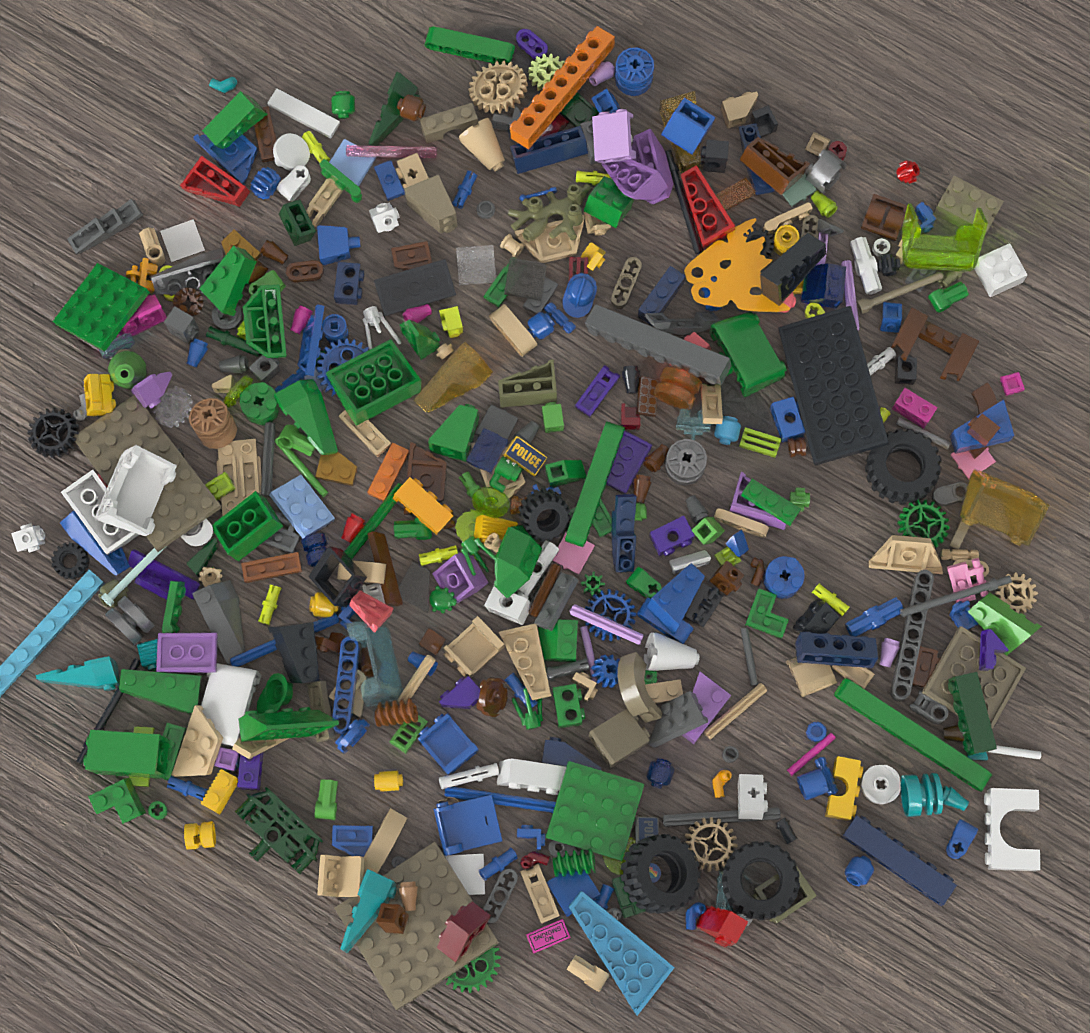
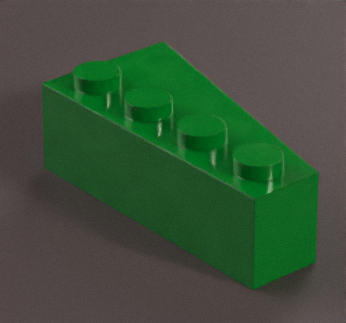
M121 669L119 689L122 693L192 715L194 706L199 705L202 679L201 676Z

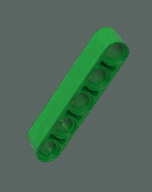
M434 26L429 27L424 44L426 48L433 51L493 64L498 61L499 65L503 61H505L506 65L512 62L515 46L508 42Z

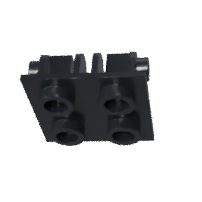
M702 582L684 616L704 628L724 595L719 593V589L716 587L711 588Z

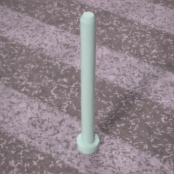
M154 548L108 594L104 593L101 598L109 606H112L115 603L113 600L165 548L159 552Z

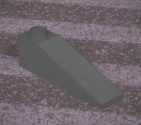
M228 580L208 585L192 594L211 633L218 634L217 645L227 665H231L230 659L244 653L245 645L239 597L231 581Z

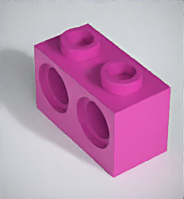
M904 388L892 410L924 429L938 407Z

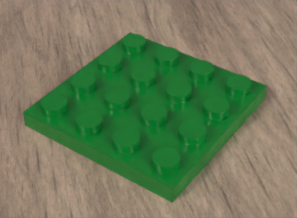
M97 263L52 322L105 352L150 292L147 288Z
M568 761L545 838L587 851L591 848L594 853L622 861L644 784Z

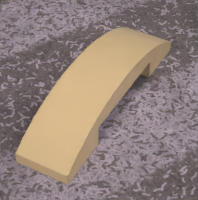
M391 808L364 855L363 878L367 869L375 873L379 872L407 820V817Z

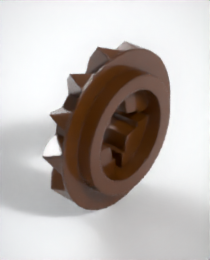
M183 288L175 294L173 306L190 316H197L202 310L203 298L196 289ZM187 295H189L190 301L194 302V304L190 305L189 310L186 304H183V302H186Z

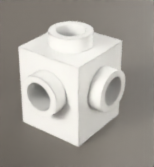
M390 202L381 203L376 208L369 210L374 227L378 233L391 231L396 226H399L397 221L400 218L396 207L393 208Z
M32 523L20 527V531L11 533L17 552L26 550L33 552L39 550L40 545L45 544V533L39 525L32 526Z

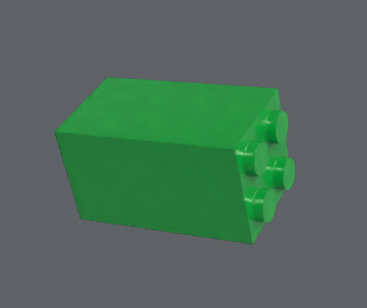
M90 730V735L86 739L88 750L87 755L84 756L85 770L99 775L166 779L170 739L160 734Z

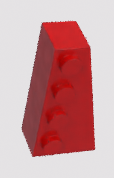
M696 165L681 174V182L704 251L717 240L727 238V234L735 230V225Z

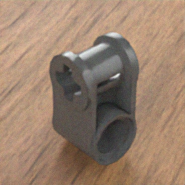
M919 690L918 697L914 703L909 705L913 712L935 725L943 723L948 717V709L923 694L921 690ZM935 710L941 711L943 718H936L933 712Z

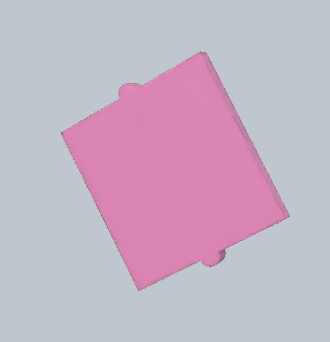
M988 447L975 459L969 451L957 454L953 452L951 454L958 465V469L963 471L968 480L996 462L989 453Z
M566 532L558 546L560 550L552 561L563 566V569H569L579 575L595 545L586 541L584 547L565 542Z

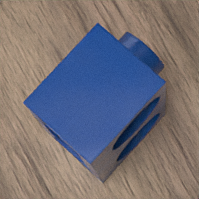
M607 88L592 97L599 113L610 112L611 114L621 109L614 95Z

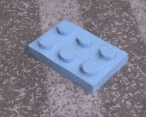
M302 475L275 489L269 495L303 540L335 520V517Z

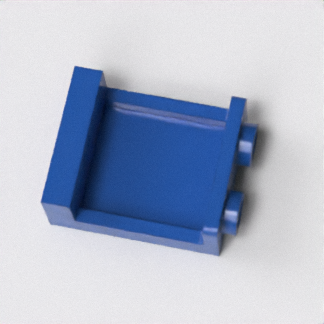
M447 713L445 716L443 714L438 716L431 728L428 726L419 733L420 737L418 740L445 773L451 775L479 752V749Z

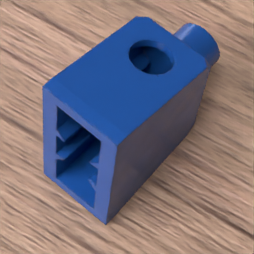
M317 226L319 258L322 265L351 258L350 248H361L360 236L349 237L346 227Z

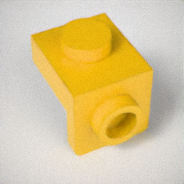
M590 242L581 258L588 257L589 264L587 267L593 271L596 267H601L605 261L603 256L606 252L593 242Z

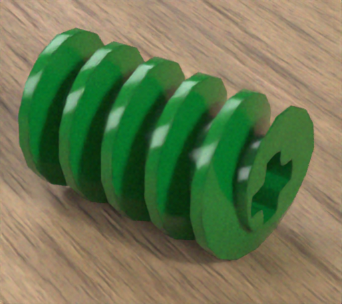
M589 848L588 854H585L584 850L581 849L580 855H577L576 851L573 850L572 856L569 855L568 851H565L564 857L558 851L556 858L553 857L555 877H559L560 872L563 877H566L568 871L571 876H574L576 870L579 875L583 874V870H585L586 874H590L591 869H593L595 873V858L592 849Z

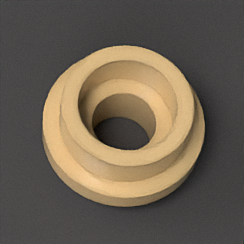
M444 343L437 349L439 353L436 356L443 360L454 351L452 344L447 345Z

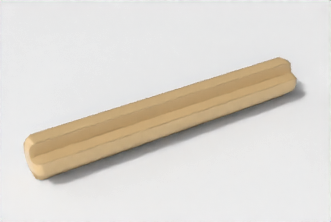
M762 683L757 685L704 731L705 736L708 739H712L765 694L767 692L766 687Z

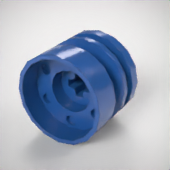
M638 47L622 51L617 58L615 67V84L621 92L630 96H639L651 87L654 73V60L646 50Z

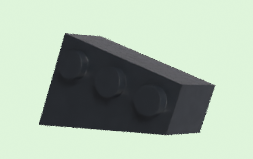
M313 622L268 627L269 632L272 633L275 639L276 649L280 651L283 658L282 663L290 682L308 683L320 681Z

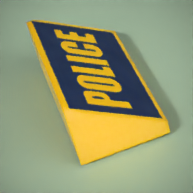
M518 436L510 442L504 453L505 457L518 464V466L533 476H536L547 459L544 454Z

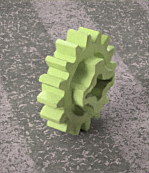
M543 54L541 59L537 56L536 62H531V67H529L528 71L529 80H532V86L538 85V91L543 88L546 82L551 81L556 70L562 68L565 61L559 62V56L554 59L552 54L549 57Z

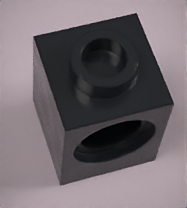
M908 355L906 361H904L901 356H898L895 361L894 384L913 385L917 377V358ZM901 366L909 367L910 372L903 371Z

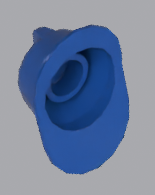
M576 274L568 282L563 297V308L571 317L580 318L585 316L593 305L597 285L590 275Z

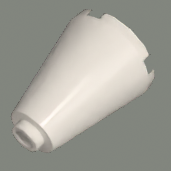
M651 632L648 636L645 646L648 650L647 654H644V662L647 664L646 670L692 669L695 665H698L699 654H697L696 649L659 633Z

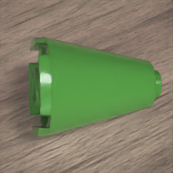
M123 351L116 354L108 366L110 379L115 385L124 389H131L144 380L147 371L145 361L141 356L132 351ZM126 370L128 375H125L122 371Z

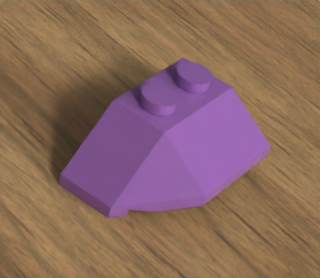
M648 129L634 136L632 150L636 151V159L632 160L659 171L668 186L655 200H645L651 204H656L669 198L673 187V180L665 150L652 130Z
M164 372L157 376L152 374L135 385L131 392L144 408L148 406L153 408L161 402L160 398L165 393L172 373Z

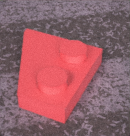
M359 591L349 604L374 632L389 618L394 609L362 591Z

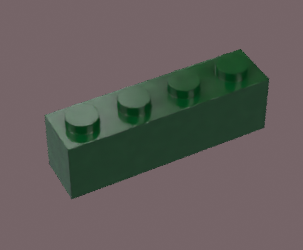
M973 672L948 679V689L953 695V708L958 714V727L960 732L963 733V746L968 756L996 750L997 746L978 673Z

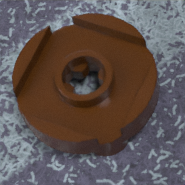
M490 677L487 680H482L480 683L479 700L476 707L485 716L497 717L500 715L497 714L499 710H503L506 706L508 692L507 688L503 687L502 683L505 682L501 678Z

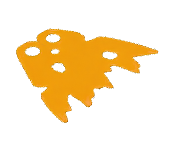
M756 218L743 222L735 227L734 231L727 234L728 243L717 240L685 267L684 272L687 281L694 284L691 293L697 303L722 307L732 300L738 309L758 312L790 310V307L782 303L779 306L763 294H750L752 287H759L761 289L760 271L773 261L772 259H766L764 255H760L763 249L762 244L765 241L764 237L746 242L747 237L743 236L744 233L749 234L747 231L749 229L751 232L754 231L751 226L756 222ZM731 260V265L728 268L723 269L720 267L721 261ZM693 268H701L703 275L700 278L694 277L691 273ZM712 276L717 277L716 282L711 281ZM700 288H708L710 296L707 298L700 297L698 293Z

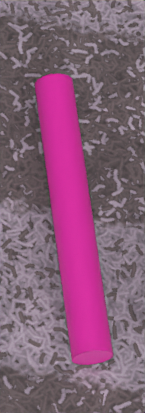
M832 733L828 734L787 769L789 775L793 776L834 741L836 737Z

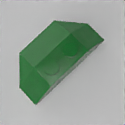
M260 285L243 306L246 344L266 358L287 357L280 285Z
M523 525L507 528L495 556L496 580L494 581V587L506 598H509L530 580L542 551L538 541L528 534Z

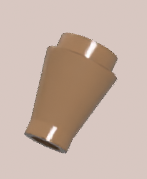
M416 882L399 883L400 888H398L404 910H416L418 890Z

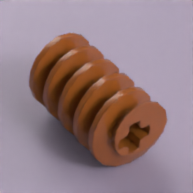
M408 698L407 704H405L404 699H401L400 705H398L396 700H393L392 706L389 701H386L385 707H383L382 702H378L374 715L376 725L381 727L382 725H396L397 723L403 724L404 722L409 724L412 721L416 723L418 721L417 706L411 698Z

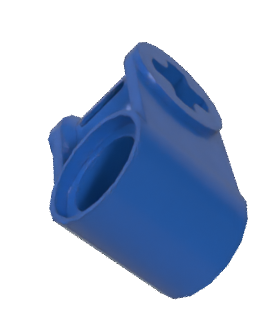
M960 819L946 847L947 855L952 859L962 857L975 838L978 828ZM955 845H958V846H959V847H958V850H959L958 853H955V852H954V851H955V848H954Z

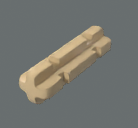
M942 549L940 557L942 560H972L979 558V551L952 549L950 551V549Z

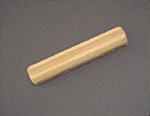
M427 655L397 699L398 703H400L401 699H404L405 704H407L408 698H412L435 663L434 657Z

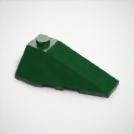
M396 72L387 92L389 94L388 103L383 104L381 108L380 118L382 119L381 121L377 120L370 137L369 148L371 151H374L405 119L401 117L400 110L397 109L400 98L404 99L408 94L420 98L418 87L399 72Z

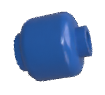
M538 312L528 320L529 328L527 330L533 338L537 337L542 340L554 331L555 322L547 312L545 314Z
M866 856L851 858L845 869L847 881L858 887L866 885L874 873L871 860Z

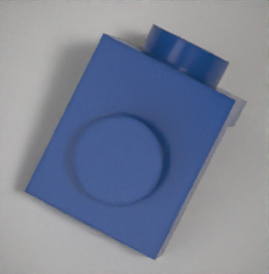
M921 202L914 210V214L922 222L919 226V235L923 232L926 234L932 230L936 220L932 209Z
M968 600L965 602L959 601L952 606L949 616L957 628L962 626L969 631L979 624L968 612L970 610V602Z
M349 605L347 608L342 607V612L338 616L341 620L339 624L346 630L351 628L355 631L357 627L350 621L355 611Z
M522 825L521 829H517V838L537 839V850H541V846H545V834H541V829H533V825Z

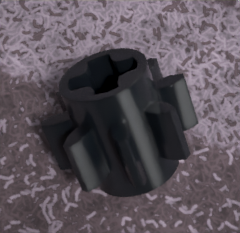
M894 254L882 255L881 260H878L877 263L878 272L882 271L883 276L896 275L897 270L901 267L900 259H895Z

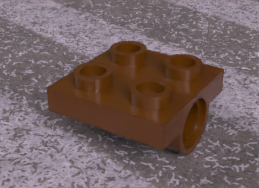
M873 194L861 229L896 241L909 206Z

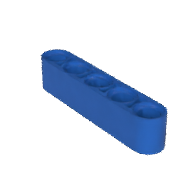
M354 637L344 638L340 648L332 717L338 721L345 720L347 722L346 727L343 729H338L336 726L333 727L335 732L341 735L350 731L348 727L352 723L360 653L359 643ZM348 643H354L356 645L353 651H347L345 649ZM346 662H352L353 668L347 671L343 669V665ZM344 681L351 683V687L348 690L341 689V684ZM343 700L349 702V706L346 709L339 708V703Z

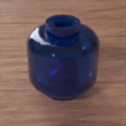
M661 758L650 762L646 778L651 781V786L662 789V786L671 784L675 771L671 765L672 762Z

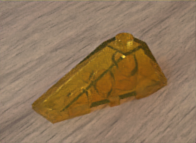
M464 342L414 399V402L426 413H429L445 405L448 401L464 395L465 392L479 387L493 371L481 356Z

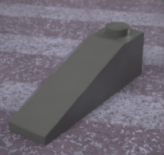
M222 248L203 253L150 276L156 294L175 295L183 288H193L199 293H203L200 287L224 258Z

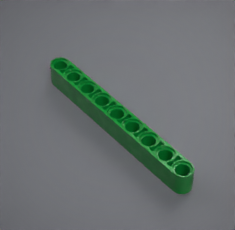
M844 678L833 695L837 699L975 790L982 792L992 777L988 770L851 680Z

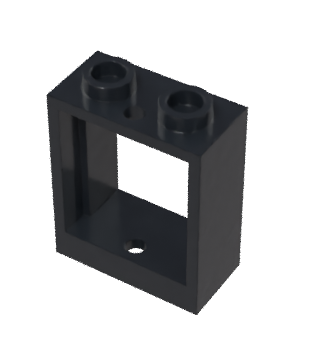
M331 546L327 548L308 576L334 606L346 608L367 579V576L341 548ZM339 563L352 575L340 593L328 581Z

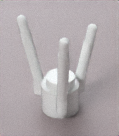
M376 306L369 307L363 311L365 318L362 320L365 325L369 350L372 349L369 324L370 326H375L377 332L381 333L380 320L396 342L401 344L400 339L385 320L382 312H378Z

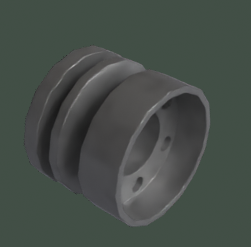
M682 439L671 445L665 463V470L671 481L678 485L688 486L700 480L707 462L705 449L700 443L691 439ZM683 458L690 459V462L683 461Z

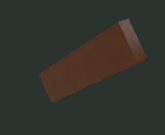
M372 531L368 533L374 562L386 564L384 584H380L385 604L398 607L403 602L385 534Z

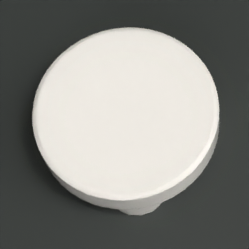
M284 134L274 144L275 164L284 169L292 171L296 166H305L310 158L307 143L296 134Z

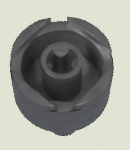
M825 149L818 155L817 158L819 160L815 165L812 163L805 171L807 173L806 180L823 194L825 193V188L829 190L842 175L839 173L841 168L845 170L847 166L834 153Z

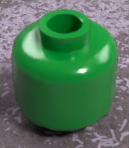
M337 91L331 98L332 113L338 115L339 119L349 118V115L355 112V97L349 91Z

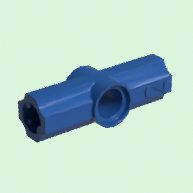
M895 597L880 606L871 607L859 617L845 623L846 630L850 636L855 637L869 630H875L887 623L888 620L900 615V609H903V605Z

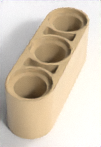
M505 304L489 315L493 324L520 356L523 357L537 346L533 336Z
M353 561L367 576L364 582L384 584L386 564ZM339 563L337 579L348 581L352 575Z

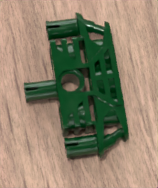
M265 787L266 791L252 795L246 794L248 798L234 812L244 820L256 806L259 807L255 811L256 814H252L250 816L251 819L245 821L262 838L260 843L249 852L250 856L258 862L272 848L290 864L292 862L291 859H295L297 857L296 854L304 850L305 852L291 865L300 875L313 860L317 862L318 846L320 842L323 843V840L269 788ZM270 796V799L265 804L259 801L264 797ZM263 810L273 818L272 821L262 813ZM277 823L287 831L284 835L278 828L274 827ZM276 831L278 839L274 842L269 841V834ZM292 836L301 845L297 847L289 837ZM311 838H314L313 845L309 849L306 843Z

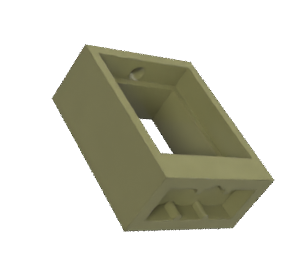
M797 866V871L800 874L799 889L805 898L783 914L770 919V922L774 921L775 924L780 922L817 896ZM778 873L753 890L755 893L753 895L754 899H767L762 890L779 879Z

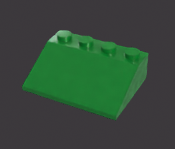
M391 339L326 372L344 409L356 426L421 392L420 377Z
M310 707L300 708L299 711L287 708L282 709L281 712H275L274 709H270L258 714L257 711H247L244 716L238 718L241 742L313 737L339 725V721L320 710H311Z

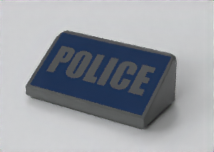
M635 817L636 843L641 839L659 834L657 817Z

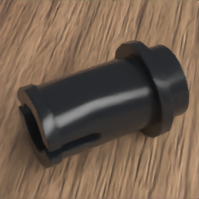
M785 817L775 824L777 825L776 829H779L784 837L786 844H789L796 840L797 836L789 824L790 820H787Z

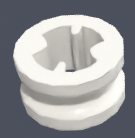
M883 238L876 240L872 248L874 255L881 257L888 254L890 243ZM879 244L883 245V248L885 247L883 251H879L880 248L877 249Z

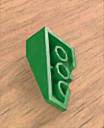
M407 320L399 325L400 331L420 360L439 348L440 339L435 331L431 332L428 327L412 320Z
M314 379L299 380L273 395L282 412L286 416L289 414L294 419V425L298 429L300 427L307 434L309 442L321 455L336 454L338 452L323 396Z

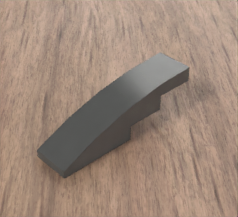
M130 199L120 208H113L100 219L94 218L67 240L75 253L80 254L120 232L142 217L143 213L135 200Z

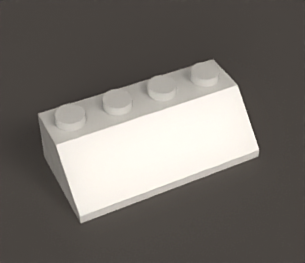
M91 470L61 491V493L104 552L109 554L126 545L140 534L96 519L97 511L107 488L95 471Z

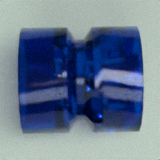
M325 533L312 534L301 540L304 551L308 552L306 558L309 567H315L327 550L328 542Z

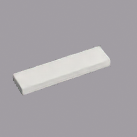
M279 89L275 90L267 103L271 108L330 139L340 125V121Z

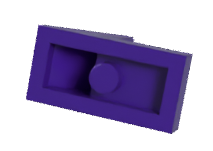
M992 629L981 631L979 670L981 671L994 669L996 665V655H994V652L1005 653L1009 651Z

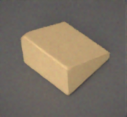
M814 132L805 150L818 156L823 149H827L831 140Z
M228 375L213 383L212 388L214 392L233 393V376Z

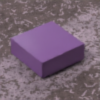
M220 747L214 766L235 771L240 753Z

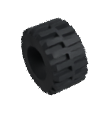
M541 488V491L536 489L532 495L530 493L526 495L528 498L522 500L523 506H519L521 513H518L521 524L533 539L537 540L539 538L543 542L545 539L552 541L553 537L557 539L560 537V533L564 534L566 532L565 527L568 528L570 525L568 521L571 520V515L569 514L571 512L566 502L557 492H554L552 489L547 491L545 488ZM553 509L547 519L537 521V517L542 511Z

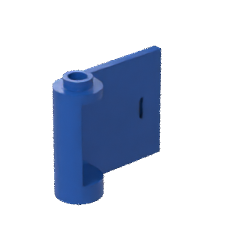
M492 794L453 804H448V801L437 803V808L433 809L444 856L503 841Z

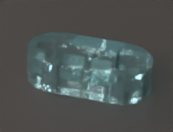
M130 333L123 334L115 338L105 352L100 349L99 352L104 359L115 356L116 352L121 349L131 348L135 341Z

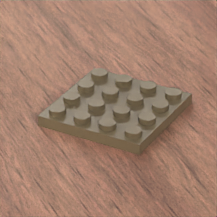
M960 626L922 693L944 705L949 711L958 716L953 708L954 699L948 689V679L977 672L993 729L1026 668L1004 653L994 652V655H996L994 669L988 671L979 670L980 638Z

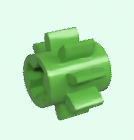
M796 487L795 492H790L789 501L801 508L800 512H803L804 507H809L810 493H805V488Z

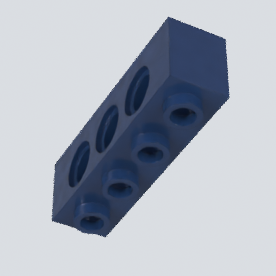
M800 632L795 642L798 663L873 668L878 660L876 638H868L867 636L855 637L831 635L829 633Z

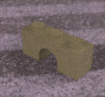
M472 103L420 119V127L426 144L444 139V134L450 130L460 129V132L463 133L472 125L474 127L478 124V118Z

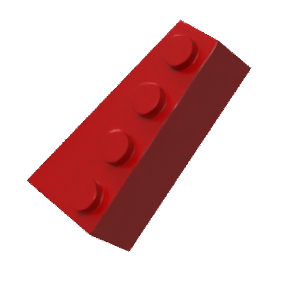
M706 905V911L699 917L696 927L716 938L714 942L725 948L738 942L749 921L732 911L716 909Z

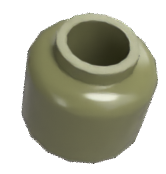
M113 579L100 588L98 596L105 607L109 605L101 596L104 593L108 594L119 583L118 580ZM126 587V588L113 600L115 603H114L112 606H109V607H111V608L117 607V606H118V603H117V602H118L124 595L128 598V596H127V592L129 591L128 587Z

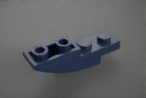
M756 123L738 127L744 153L746 147L757 137H761ZM746 166L756 195L774 192V189Z
M635 494L616 495L615 510H612L611 529L615 573L634 572L636 548L634 525L637 497Z

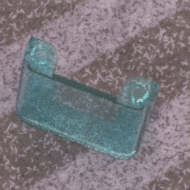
M365 622L346 624L350 638L362 644L363 648L368 647L374 678L365 680L361 685V694L366 707L378 705V702L383 704L386 701L397 700L403 692L389 629L385 625H381L374 632Z

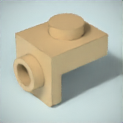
M583 212L588 234L595 233V236L604 235L611 228V225Z
M576 672L572 682L588 690L584 698L585 702H588L589 699L593 700L598 691L596 689L597 683L590 680L591 676L588 674Z

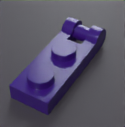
M604 365L575 404V408L591 418L612 387L617 383L620 375L618 373L614 374L610 371L609 367ZM604 377L610 379L608 383L603 380Z

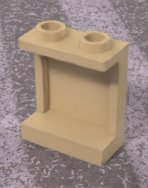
M477 616L466 630L448 646L444 647L445 653L443 655L449 662L452 663L454 661L459 666L457 670L464 677L467 675L472 678L504 648V643Z

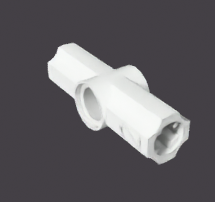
M866 237L852 240L850 246L855 258L856 273L861 277L865 293L869 295L875 294L882 290L877 274L876 259L871 255Z
M547 540L541 546L542 551L536 565L542 567V570L538 573L533 572L530 580L520 587L517 592L529 596L560 549Z

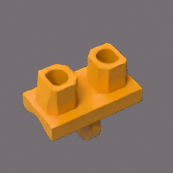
M143 258L142 262H140L139 272L137 271L138 266L133 265L132 270L126 271V277L135 283L138 280L137 284L153 293L155 290L153 283L146 280V276L157 274L158 265L149 263L148 258Z

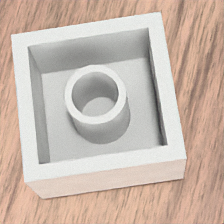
M1010 243L978 257L973 264V268L989 297H993L1023 283L1027 277V273Z

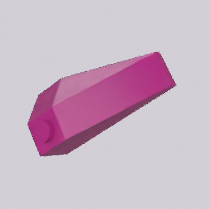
M148 295L107 349L165 321L167 317L156 295Z

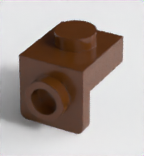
M332 632L329 639L315 636L316 649L324 653L328 651L339 653L341 642L345 635Z

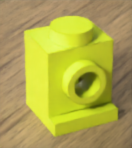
M458 306L439 310L443 330L448 331L450 338L458 337L463 333Z

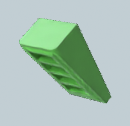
M418 715V722L421 723L419 727L412 722L409 724L404 722L389 743L407 754L428 721ZM407 725H410L411 727L416 729V732L414 733L408 728H406ZM405 731L411 735V739L404 736L402 732ZM400 737L401 739L406 741L407 744H402L398 741V738Z

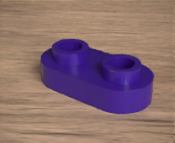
M529 29L518 31L516 43L521 49L535 60L537 56L540 59L543 54L547 56L548 47L543 40ZM536 50H541L542 52H541V53H536L535 51H536Z

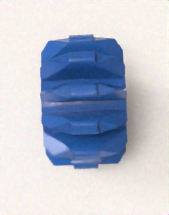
M269 167L262 168L254 176L253 181H251L250 189L258 198L268 199L277 191L276 189L281 178L275 170Z
M602 655L600 659L597 658L594 661L595 665L591 667V670L595 672L591 677H596V683L599 684L601 682L602 688L607 686L612 688L615 684H619L618 663L620 659L614 660L613 655L608 657Z

